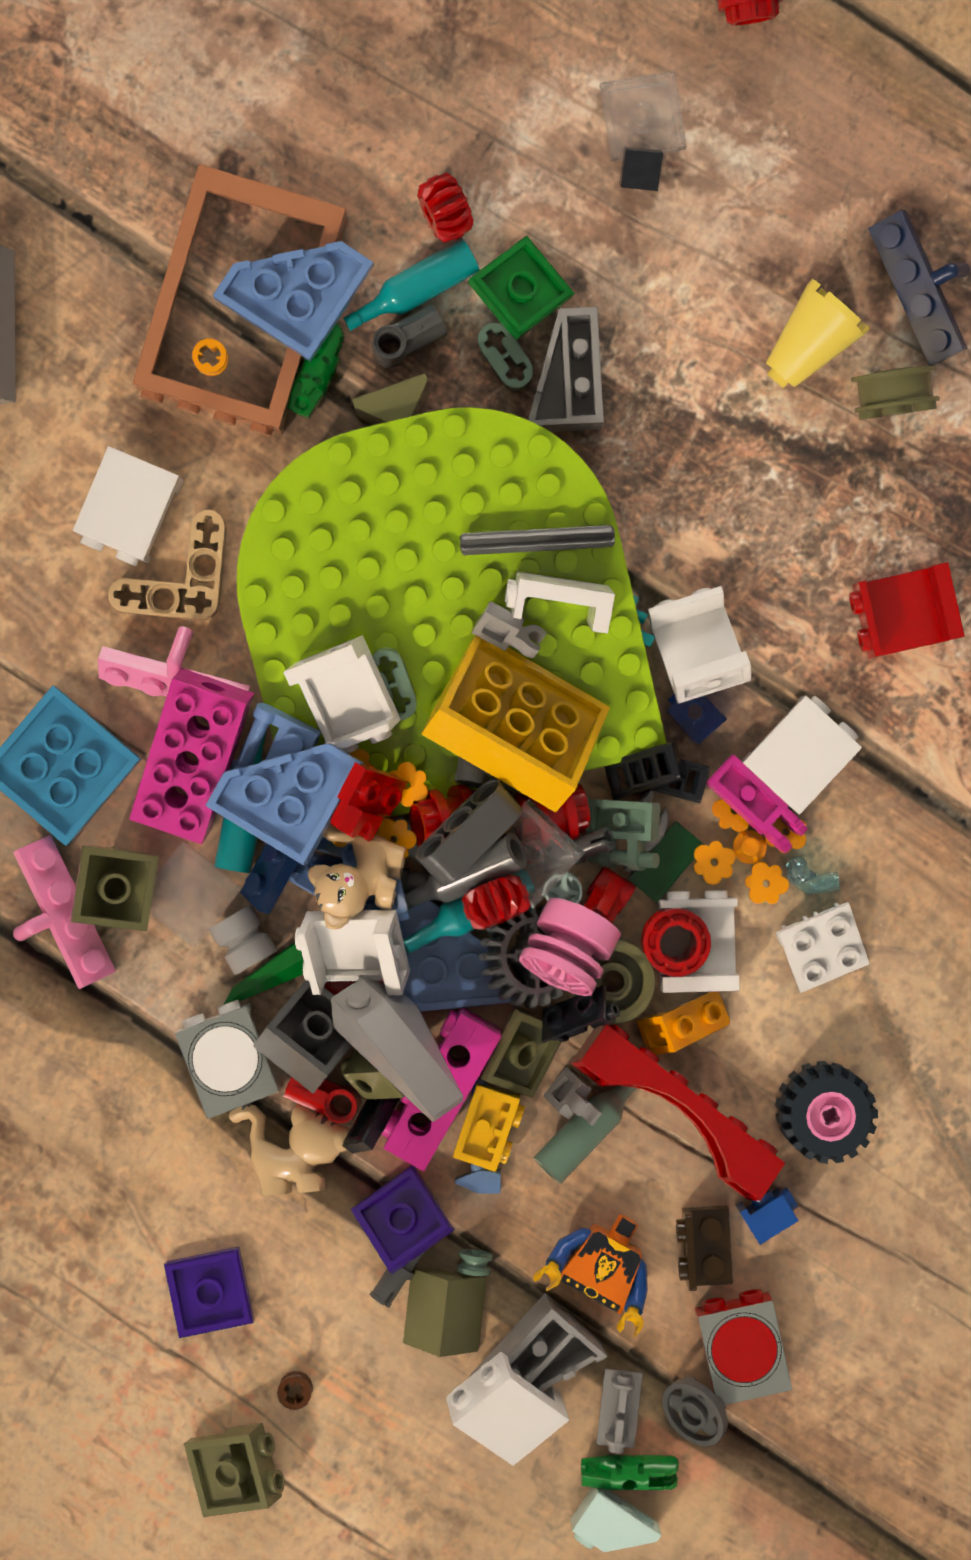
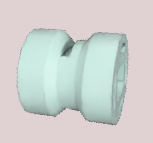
M557 871L551 874L545 881L544 896L547 901L551 898H559L578 904L582 897V886L572 873Z

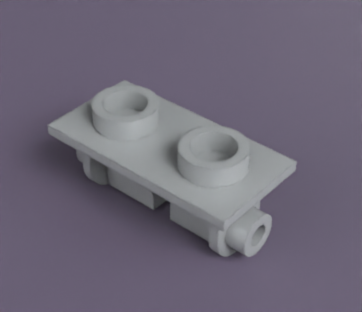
M605 1368L596 1444L609 1446V1451L612 1453L622 1454L624 1453V1448L634 1449L642 1372Z

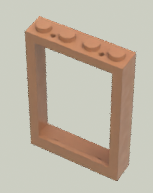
M199 164L132 384L138 391H141V398L151 402L162 404L164 399L178 402V409L191 414L199 415L200 409L214 413V420L227 425L235 426L237 420L250 424L249 430L260 435L271 437L272 432L283 434L290 411L288 406L294 383L304 361V357L287 347L269 409L154 375V368L208 192L324 227L318 248L326 246L328 243L342 240L348 220L346 208Z

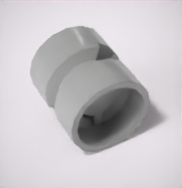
M252 905L245 907L208 929L219 947L228 948L224 958L234 975L278 951L267 932H258L257 929L261 922Z

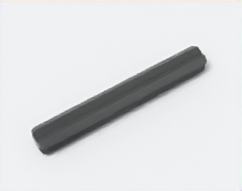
M611 525L476 532L460 535V551L463 555L612 547L615 543V531Z

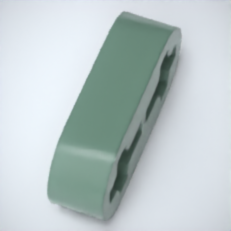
M490 323L485 325L478 335V347L481 354L502 385L511 391L525 389L533 378V366L518 342L502 324ZM489 333H493L496 337L501 334L504 336L501 345L506 353L502 356L494 346L490 348L485 346L488 343L487 335ZM509 358L515 367L518 368L522 365L525 367L522 381L519 382L516 378L509 380L506 377L510 369L505 361Z
M389 647L380 648L372 655L376 666L380 665V657L386 656L389 661L395 660L397 662V665L392 670L395 680L389 682L385 671L379 672L392 701L393 692L391 688L396 686L401 697H409L410 701L406 703L405 711L399 712V709L395 706L400 719L406 720L415 712L417 705L416 694L407 668L398 651Z

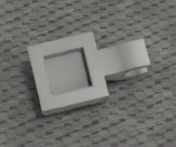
M490 601L476 621L471 633L504 651L511 645L524 656L534 658L540 650V646L531 640L540 644L547 632L537 625L522 627L525 619L513 618L512 613L508 609Z
M567 1066L543 1095L567 1119L575 1113L578 1116L581 1115L593 1126L602 1115L594 1105L585 1099L592 1089L577 1073Z

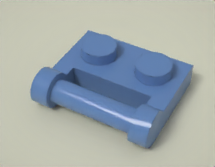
M257 703L252 714L255 720L238 759L232 761L229 770L252 765L269 724L279 729L266 760L316 747L321 731L268 704Z

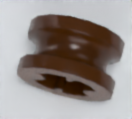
M301 1371L287 1373L282 1378L278 1387L277 1396L279 1402L290 1410H298L305 1407L313 1392L312 1381L307 1374ZM291 1383L292 1387H294L295 1383L302 1385L301 1394L303 1397L299 1398L298 1395H296L295 1399L289 1397L287 1394L290 1388L287 1384Z

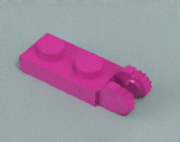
M733 754L706 782L709 788L760 835L764 834L769 842L784 853H787L792 848V845L784 835L772 826L776 819L780 817L782 822L793 833L803 836L808 829L787 808L789 805Z

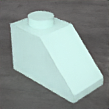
M591 1487L571 1517L572 1531L574 1532L575 1539L589 1549L595 1546L603 1552L654 1543L661 1537L657 1521L608 1489Z

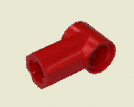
M604 867L586 891V894L589 896L583 906L613 923L616 915L620 913L633 895L636 886L610 868Z
M290 1077L283 1096L326 1115L332 1122L339 1124L351 1120L359 1112L362 1104L361 1095L355 1088L338 1084L327 1078L313 1094L294 1078ZM342 1094L350 1099L352 1108L349 1113L343 1114L335 1109L333 1101L336 1095Z

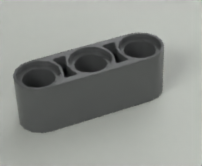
M498 779L488 780L422 843L416 852V858L441 886L450 885L458 880L518 820L522 813V807Z

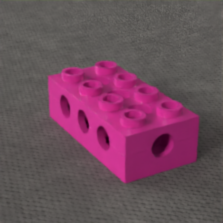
M184 668L179 670L172 678L129 820L201 845L203 844L212 829L216 812L205 805L223 773L229 771L234 760L255 693ZM196 716L204 717L210 727L201 725L197 721ZM185 751L194 753L198 761L188 758ZM175 786L183 788L187 796L177 792Z
M461 1007L458 1013L452 1010L449 1012L440 1028L439 1034L443 1036V1039L438 1046L463 1095V1102L436 1121L432 1122L430 1120L427 1123L419 1124L411 1116L415 1113L423 1112L404 1096L401 1102L405 1105L401 1112L396 1109L394 1110L381 1134L386 1137L383 1149L423 1172L502 1037L501 1027L466 1007ZM455 1045H462L468 1049L469 1054L459 1059L453 1057L449 1053V1049Z

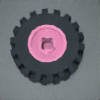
M817 1061L816 1066H811L809 1063L802 1065L803 1071L798 1074L795 1071L788 1075L791 1078L790 1082L787 1085L782 1083L779 1088L782 1092L781 1098L776 1097L775 1106L779 1109V1113L775 1115L777 1122L781 1126V1132L797 1151H800L803 1156L810 1160L815 1158L819 1163L828 1164V1159H832L835 1163L844 1162L843 1156L847 1154L854 1158L858 1155L856 1148L860 1145L866 1148L870 1143L866 1138L868 1133L875 1134L877 1128L873 1124V1119L878 1118V1110L873 1106V1103L876 1102L874 1095L868 1090L867 1084L840 1064L833 1062L831 1065L825 1061Z

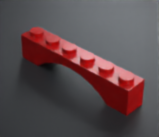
M605 1024L594 1028L570 1063L599 1086L619 1085L638 1088L657 1095L675 1106L693 1123L704 1138L713 1157L718 1178L745 1199L761 1201L785 1165V1162L776 1156L778 1150L763 1139H758L757 1141L747 1134L748 1127L739 1119L733 1116L727 1118L717 1110L719 1107L718 1103L703 1093L697 1095L687 1087L689 1081L674 1070L668 1072L658 1065L659 1058L653 1052L644 1047L638 1049L628 1041L630 1036L622 1028L615 1024H610V1026Z

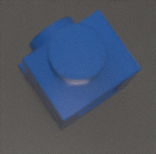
M787 1187L781 1191L778 1188L773 1191L768 1189L761 1201L750 1200L752 1204L748 1207H745L742 1201L736 1204L737 1209L760 1245L799 1221L793 1212L799 1206Z

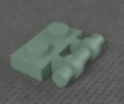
M587 799L590 810V826L586 828V834L608 827L613 833L614 838L606 841L607 843L615 841V849L613 851H606L588 857L587 861L589 863H596L602 868L607 867L611 869L617 865L628 866L630 870L636 871L658 867L660 862L658 853L647 852L645 841H659L660 803ZM616 839L627 840V851L617 849Z

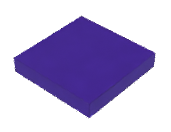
M413 1165L351 1208L352 1213L378 1255L392 1274L455 1230Z
M240 1246L170 1260L164 1263L179 1338L254 1323L255 1319Z

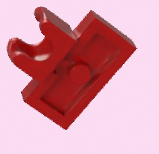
M355 762L337 795L340 802L331 817L330 823L352 838L360 835L368 842L372 841L384 819L379 813L387 816L391 815L393 809L400 803L402 792L408 782L397 775Z

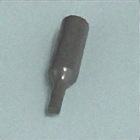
M510 832L501 836L458 880L450 885L441 886L430 874L422 886L405 894L407 908L410 909L429 900L452 902L463 897L469 890L525 868L527 866V855L521 841Z

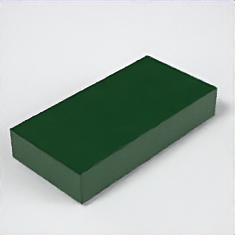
M675 821L661 841L650 851L651 853H658L660 858L658 867L646 868L643 871L634 870L627 879L654 902L658 903L695 859V849L705 844Z

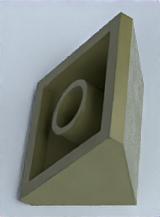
M424 373L352 399L359 420L369 425H376L421 414L430 395L428 380Z
M82 845L70 921L147 931L159 856L114 847Z
M513 1006L501 1029L502 1037L481 1071L480 1078L486 1082L533 1098L561 1042L559 1040H551L543 1043V1018L520 1006Z
M415 1267L413 1269L415 1275L410 1280L403 1343L438 1357L478 1352L487 1276H471L457 1271Z

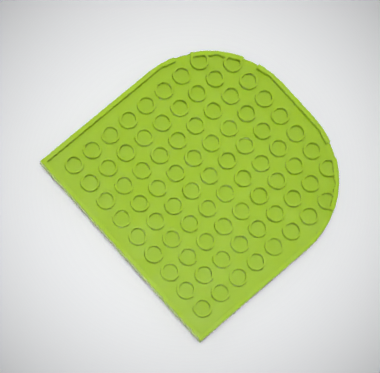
M476 407L435 410L363 427L331 437L299 455L278 474L258 500L242 537L236 580L241 619L263 703L320 730L299 683L290 686L284 671L295 662L362 635L371 655L380 648L389 647L395 649L404 660L416 694L417 705L415 712L406 720H400L391 730L392 735L387 739L371 744L370 740L367 739L357 743L358 749H364L368 752L369 763L373 764L375 769L388 773L397 770L398 766L403 762L413 763L417 771L422 770L426 773L427 780L424 784L428 787V790L438 789L444 798H447L450 786L458 784L454 782L459 756L423 736L421 733L474 637V634L471 632L488 603L491 601L511 612L510 607H506L505 603L508 579L515 580L516 572L521 571L608 585L615 594L608 634L591 630L587 623L589 606L535 597H526L524 601L522 618L525 620L522 627L537 625L547 632L540 644L531 640L540 646V650L534 658H526L610 707L584 771L620 763L622 757L666 744L613 509L604 489L588 465L570 446L547 429L511 413ZM611 525L615 531L614 546L605 548L463 555L460 551V535L463 533ZM509 645L510 649L524 656L518 649ZM386 656L380 657L381 662L377 666L378 670L385 671L389 682L395 680L392 670L397 665V662L395 660L389 661ZM397 686L391 688L394 705L397 706L399 712L405 711V705L410 701L409 697H401ZM269 724L274 741L279 728ZM322 733L316 746L325 744ZM467 786L470 790H477V789H478V788H475V787H469V786ZM400 801L398 806L393 809L391 815L387 817L409 813L410 807L403 806Z

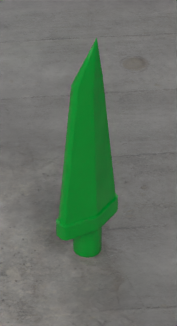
M295 942L236 984L230 991L224 1004L235 1000L240 1002L303 975L304 960L302 952L297 950Z

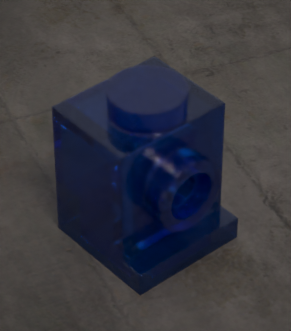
M673 694L668 699L671 706L665 711L694 745L700 744L727 720L706 695L678 704L675 694ZM691 705L700 707L701 716L698 719L689 717L688 708Z

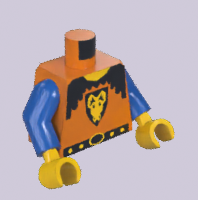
M619 1214L610 1231L594 1223L589 1229L579 1228L560 1238L547 1258L546 1266L534 1273V1281L540 1280L543 1274L546 1273L550 1278V1284L546 1291L555 1288L562 1281L620 1315L624 1309L626 1313L618 1321L617 1330L621 1333L624 1329L625 1321H631L635 1326L633 1337H636L644 1325L641 1314L643 1313L648 1292L647 1265L641 1259L640 1249L629 1243L639 1224L629 1217Z

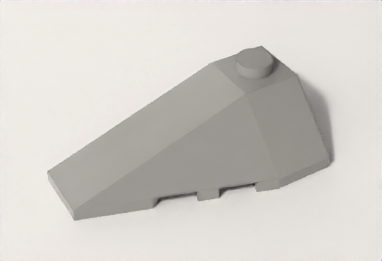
M361 978L331 998L333 1028L432 1122L463 1102V1095L418 1006L404 993L402 995L387 996L384 982Z

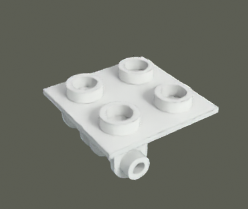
M848 902L841 905L835 903L833 904L834 907L822 911L820 914L815 911L812 913L813 917L807 918L803 916L801 922L798 921L789 926L784 924L781 926L782 930L775 932L780 945L784 948L800 993L870 964Z

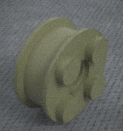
M936 365L898 368L852 377L851 382L857 383L860 406L855 408L854 411L859 413V420L937 409L936 401H940V397L933 395L931 372L936 370Z
M620 938L609 960L594 959L603 968L600 979H594L597 983L596 988L602 986V977L608 971H618L623 977L622 984L618 989H606V1000L609 1003H616L620 1010V1016L612 1024L628 1022L639 1016L649 1005L655 990L654 970L646 955L635 944Z

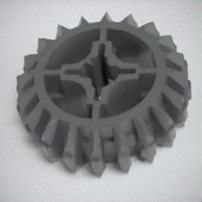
M532 904L523 914L486 928L492 938H483L480 941L484 947L488 948L487 953H482L478 956L480 960L487 961L488 967L484 968L480 973L483 976L492 975L493 977L487 987L490 989L500 988L498 998L501 1000L510 998L511 1005L515 1007L521 1006L523 1003L526 1008H535L537 1004L547 1006L551 1003V998L560 999L563 996L561 989L545 981L539 984L540 978L525 968L517 956L522 953L524 948L530 947L528 939L531 934L546 935L537 926L544 907H538L535 910ZM520 928V935H516L515 946L510 951H507L512 935ZM508 964L515 968L517 979L512 975Z

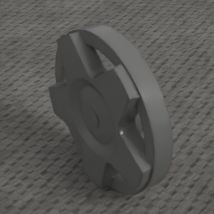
M693 1377L678 1379L665 1390L662 1398L664 1413L671 1426L683 1438L696 1445L711 1446L716 1444L725 1435L728 1427L725 1411L727 1407L720 1396H716L708 1387L697 1382L696 1378ZM676 1389H682V1392H678V1391H674V1390H676ZM675 1410H676L677 1412H679V1415H680L682 1421H681V1420L679 1419V1417L677 1416ZM703 1430L709 1436L697 1434V1432Z

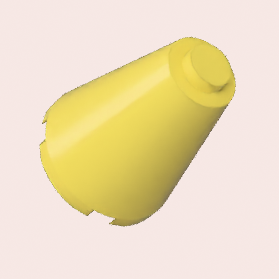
M813 278L803 291L766 361V364L771 367L767 375L783 389L788 383L795 388L870 330L868 325L860 323L861 319L831 292L827 293L822 288L817 292L816 290L821 284Z

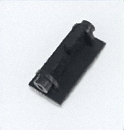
M602 985L595 988L592 996L577 995L544 1008L542 1042L546 1043L551 1040L566 1042L569 1038L588 1031L589 1025L592 1028H597L605 1024L610 1025L614 1023L616 1018L620 1016V1010L616 1003H609L606 1000V986Z

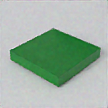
M527 235L470 277L468 284L516 341L571 300L575 294Z

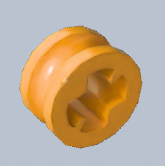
M206 338L199 341L192 351L194 365L204 375L216 376L227 368L229 363L228 353L225 347L215 339ZM209 348L213 353L218 350L220 351L221 356H216L218 363L215 366H211L208 362L201 364L200 358H205L202 353L204 350Z

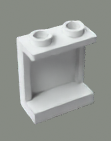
M108 446L73 531L83 536L81 544L100 552L105 545L118 551L115 558L137 566L139 560L149 564L151 559L149 553L173 495L174 493L179 494L184 480L179 475Z
M521 571L516 572L515 580L508 579L505 603L506 607H510L513 618H522L526 597L589 606L587 623L591 630L608 634L615 597L614 592L608 585Z
M363 635L295 662L284 671L290 686L299 683L325 739V744H333L348 754L359 748L357 743L367 739L370 740L371 744L387 739L392 735L391 730L401 720Z
M807 696L800 697L796 702L797 704L760 744L741 760L747 768L789 805L787 808L795 815H800L862 748L856 742L859 736L844 722L837 725L828 716L831 712L829 707L816 696H813L811 699Z
M363 910L350 918L348 924L337 930L326 927L322 911L306 912L301 927L296 929L295 945L297 950L302 952L304 960L303 976L306 981H309L313 995H321L326 982L358 981L361 978L384 981L387 996L403 994L410 973V967L396 910Z
M499 1352L489 1362H486L478 1371L461 1385L457 1386L446 1397L453 1425L512 1466L569 1421L561 1393L552 1386L545 1390L544 1393L511 1369L508 1356L502 1352Z

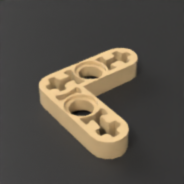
M203 510L192 519L185 584L130 578L119 579L110 586L108 591V600L111 606L117 611L126 614L199 621L213 618L219 610L227 535V526L223 517L215 511ZM207 518H212L213 523L219 526L218 532H212L210 537L211 545L218 544L217 551L209 548L196 549L197 542L205 545L206 535L203 531L199 530L200 524H206ZM202 555H210L216 562L214 572L208 576H201L195 570V562ZM125 586H129L131 592L144 594L143 587H149L146 594L147 609H141L144 603L141 600H129L128 606H123V601L117 598V593L124 592ZM161 589H169L174 595V604L167 610H159L154 604V596ZM181 590H187L185 594L187 599H199L200 593H205V598L212 601L211 607H205L203 613L199 614L197 607L184 605L185 613H179L182 605Z

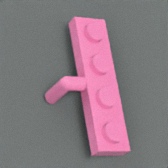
M183 626L178 628L167 663L103 646L98 657L99 679L105 680L114 686H128L139 689L151 696L161 695L167 697L172 678L182 669V663L193 631ZM190 670L192 672L250 691L249 685Z
M49 835L14 851L17 862L42 912L41 915L16 927L13 931L14 938L18 941H24L34 934L50 928L78 989L116 972L95 926L70 921L76 886L52 836Z

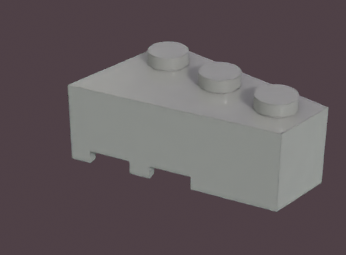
M598 307L560 308L558 310L528 419L550 432L602 429L604 421Z
M545 1293L470 1376L499 1352H502L508 1356L511 1369L516 1374L544 1393L543 1390L562 1379L567 1381L576 1375L575 1372L595 1360L598 1363L608 1356L601 1341Z

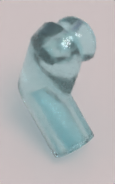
M794 857L788 861L786 865L788 869L787 877L803 893L817 894L840 890L837 872L816 874L807 866V861L802 857Z

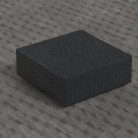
M624 146L619 186L621 188L658 191L663 159L662 150Z

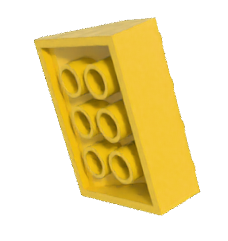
M474 635L421 734L545 807L557 812L576 790L610 707L509 647L504 651Z

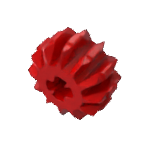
M446 172L439 176L435 175L427 179V182L419 185L417 193L420 201L419 205L435 237L445 243L464 236V233L472 229L474 222L471 215L472 210L456 178Z
M507 875L489 881L475 889L469 890L461 899L467 920H470L474 929L479 930L513 919L526 912L531 906L525 884L523 885L520 877L515 875Z

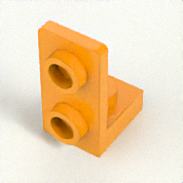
M712 991L670 1011L646 1015L636 1020L646 1048L657 1055L676 1052L728 1026L730 1019L719 991Z

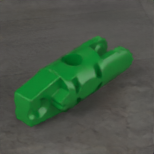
M339 324L334 326L313 360L310 362L304 358L303 364L299 369L288 406L291 412L310 419L327 393L331 379L341 360L338 355L345 338Z
M607 1455L582 1458L581 1484L585 1487L608 1490H672L677 1487L678 1483L676 1472H678L679 1461L675 1456Z

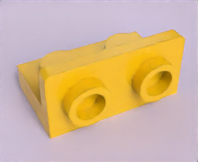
M477 1083L452 1157L496 1172L499 1162L506 1164L513 1142L507 1141L511 1126L519 1127L525 1106L519 1105L520 1094L514 1092L509 1094Z

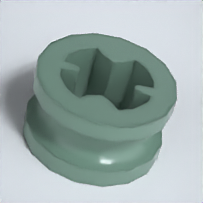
M475 1249L459 1250L458 1257L462 1259V1263L457 1265L459 1273L471 1276L490 1275L491 1268L487 1266V1263L492 1261L491 1253Z

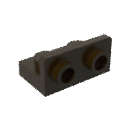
M727 1205L682 1208V1219H676L677 1242H684L685 1257H678L680 1281L686 1280L689 1291H697V1286L733 1284L729 1209Z

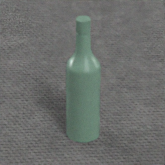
M617 1085L609 1091L592 1095L588 1101L602 1113L594 1125L589 1124L581 1115L574 1114L533 1159L558 1184H562L620 1123L624 1104L636 1088Z

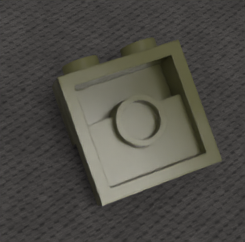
M263 1423L232 1427L222 1434L191 1438L184 1443L203 1517L268 1509L282 1497L281 1493L285 1486L284 1476L280 1470H275L272 1455L275 1451L274 1438L270 1433H265Z

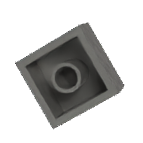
M305 980L265 1028L253 1047L314 1094L351 1047V1044L333 1028L331 998L335 995L326 988H323L321 995H313L309 981Z

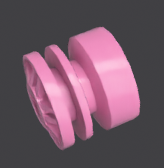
M548 899L537 922V926L546 935L531 934L528 939L530 947L523 949L519 961L534 975L556 988L581 996H592L597 985L594 979H600L603 973V968L594 959L609 960L620 939L621 933L607 919L582 905L565 899Z

